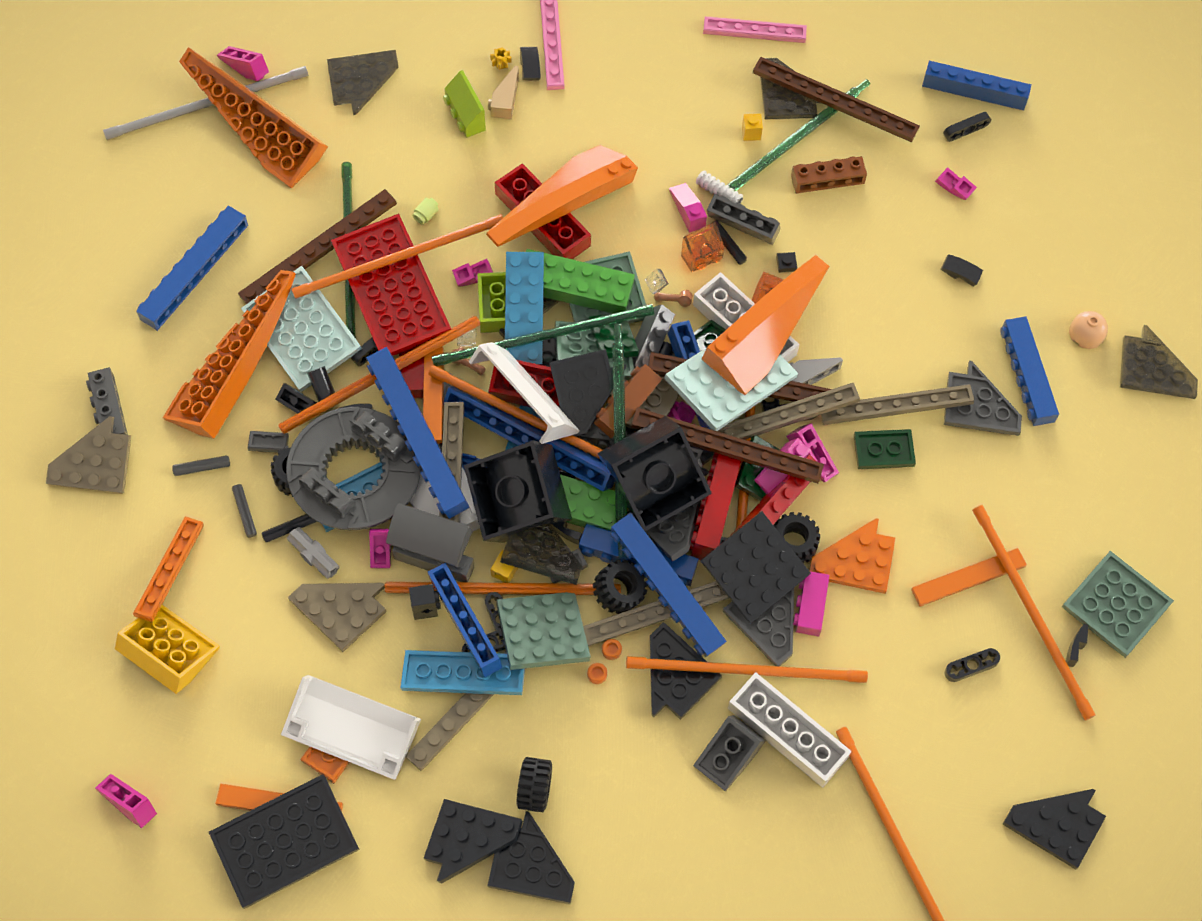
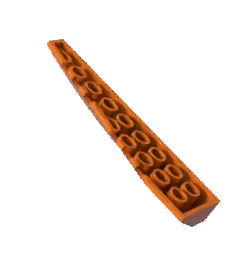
M187 48L179 61L180 64L197 82L200 89L205 92L208 99L217 107L220 114L232 129L237 132L252 154L261 162L260 164L290 188H293L319 162L328 146L193 49Z
M601 145L596 146L568 161L492 227L486 235L499 247L632 183L638 167L626 155Z
M818 256L812 257L774 287L706 348L702 360L732 384L740 393L744 395L749 393L770 372L830 266Z
M280 270L266 287V293L258 296L254 301L256 303L250 311H245L242 315L244 317L239 324H234L217 344V350L205 358L206 363L200 370L197 368L194 371L192 380L182 385L164 414V420L204 437L213 439L216 437L252 376L272 336L296 275L295 272Z

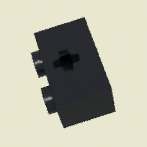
M433 584L410 587L409 592L414 620L438 617L437 610L441 609L438 591H434Z

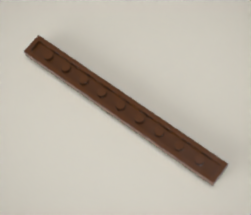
M763 57L759 58L753 69V74L911 143L919 130L920 125Z
M384 189L238 292V295L245 304H248L266 291V287L280 270L293 272L301 266L304 269L308 268L334 249L331 242L332 239L367 226L397 204L396 200Z
M651 352L648 366L656 374L665 376L688 359ZM790 381L768 397L795 402L832 389Z
M637 407L631 427L641 430L661 419L664 415ZM668 417L681 426L691 446L818 484L820 481L823 463Z

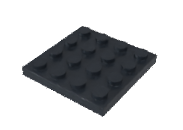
M760 511L700 560L748 623H752L811 574L763 511Z

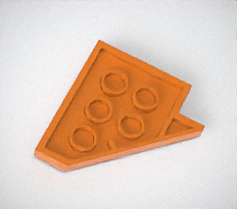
M876 518L813 556L809 571L829 575V582L886 594L895 537L876 534L879 521Z

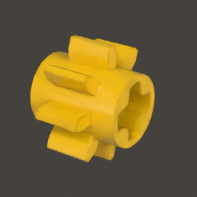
M503 47L494 49V54H490L492 66H496L499 70L508 68V63H512L510 51H506Z

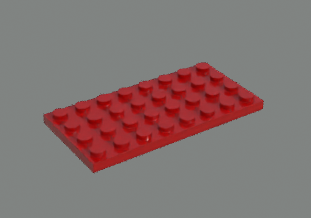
M399 213L331 240L344 271L414 246ZM418 255L348 279L378 351L387 347L392 356L451 330Z

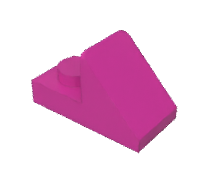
M370 529L369 531L370 568H390L392 545L386 543L389 529Z

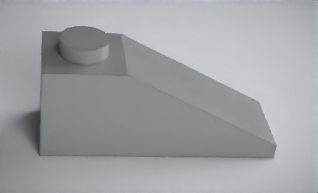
M839 357L799 360L795 363H789L798 373L797 377L792 381L813 385L841 369L843 360Z

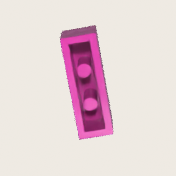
M810 571L811 574L799 583V589H802V593L797 596L796 607H799V612L794 615L793 625H796V633L819 637L822 630L829 575Z

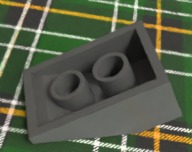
M735 715L728 716L693 766L724 791H727L766 742V739Z

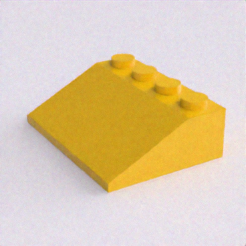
M161 605L153 622L137 618L118 632L115 644L116 651L175 694L180 692L195 678L220 648L218 644L163 605Z

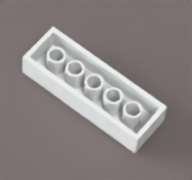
M721 272L694 294L693 299L694 307L708 320H713L726 330L755 305ZM790 336L780 355L789 362L797 355L799 343Z
M756 672L729 702L728 709L766 739L769 744L822 788L848 759L851 753L850 749Z

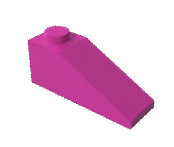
M228 46L217 54L220 60L247 79L259 81L269 73L261 53Z
M683 183L669 188L688 232L706 228L707 215L688 185Z
M812 423L800 426L786 435L789 441L799 438L811 451L809 454L817 462L824 464L820 478L823 482L828 481L839 473Z
M799 438L785 443L780 451L806 458L811 452ZM764 468L754 481L766 494H769L788 475Z
M112 774L108 775L95 787L104 798L140 828H143L157 815L147 797Z

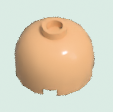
M1093 311L1082 312L1077 315L1069 328V334L1073 342L1075 340L1079 343L1078 346L1086 349L1097 348L1104 342L1108 333V325L1105 318Z

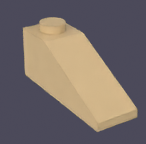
M514 66L495 89L492 99L488 100V110H491V117L512 119L519 79L518 66Z

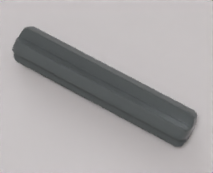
M225 455L175 464L172 466L174 476L229 467L230 459L229 456Z
M241 484L232 486V491L246 536L248 538L257 535L243 487Z

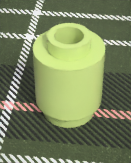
M425 198L414 210L413 218L422 225L428 223L438 212V203L433 198Z

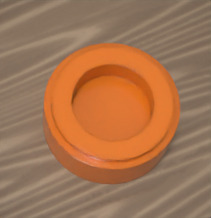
M616 639L606 640L602 645L603 656L608 660H615L620 657L622 653L621 643Z
M601 663L590 665L587 671L589 681L593 684L603 683L607 679V668Z

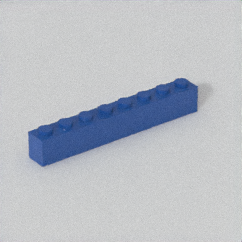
M229 205L225 210H222L218 218L207 227L205 233L197 238L192 248L185 252L184 257L173 266L171 272L162 278L157 288L153 289L149 297L138 306L136 312L139 319L158 331L247 228L246 216Z
M629 513L611 526L612 533L610 535L616 543L620 542L624 547L622 551L628 559L632 558L635 562L634 567L640 575L644 574L647 578L646 584L648 587L658 593L660 603L663 607L667 606L670 609L671 618L675 623L679 622L684 628L682 632L688 640L691 638L696 644L694 648L700 656L704 655L706 658L727 642L634 516Z

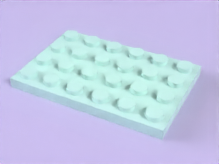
M302 266L293 271L296 275L291 288L313 282ZM290 289L279 320L267 344L300 392L311 386L307 372L325 366L327 373H329L362 349L320 290L295 299L292 289ZM257 297L241 308L244 313L246 310L250 311L256 303L254 301Z
M705 348L668 372L664 379L712 430L718 431L795 379L798 373L779 354L768 375L749 393L744 395L702 360L706 351Z

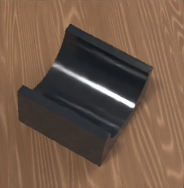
M666 416L597 453L600 460L614 477L629 508L626 514L631 513L644 531L649 530L712 494L681 426Z
M530 441L463 465L483 541L505 543L510 541L509 537L520 531L543 524L572 520L551 444Z

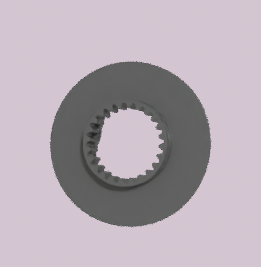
M360 407L336 409L310 422L295 439L287 460L289 488L300 508L317 522L342 530L367 529L390 520L398 503L407 505L418 487L421 466L418 467L413 459V456H415L414 451H409L405 443L408 440L406 435L402 436L397 427L400 423L384 413ZM352 446H355L356 449L363 446V450L369 448L370 453L375 452L376 457L380 458L383 473L380 474L381 480H377L378 486L372 485V491L366 489L365 494L358 492L357 496H354L351 492L348 495L340 488L338 489L327 478L326 468H329L328 462H332V456H338L337 451L344 452L345 447L351 450Z

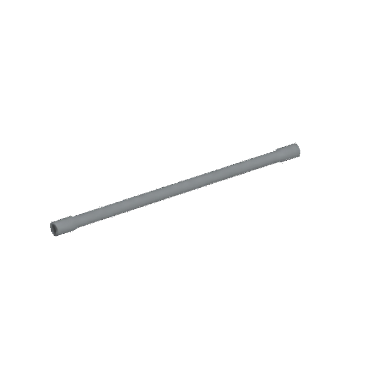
M306 66L287 73L246 85L245 87L252 92H257L309 75ZM208 98L123 125L104 129L103 132L106 140L143 127L213 106L214 104Z

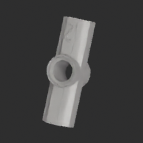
M300 527L290 532L287 540L300 552L302 558L310 566L313 565L327 579L332 578L337 573L339 565L326 554V550L318 541H313Z

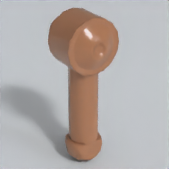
M683 290L680 294H664L660 292L654 294V299L658 302L675 301L684 307L690 306L693 297L689 290Z
M460 346L458 349H453L448 357L453 364H463L480 375L485 373L484 366H480L477 363H469V359L465 358L464 347Z

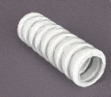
M704 170L698 175L696 184L700 185L701 188L705 187V190L711 194L724 196L734 203L742 202V194H738V191L734 192V189L729 188L728 185L725 186L724 182L720 183V180H716L714 176L711 177L710 173L707 174Z

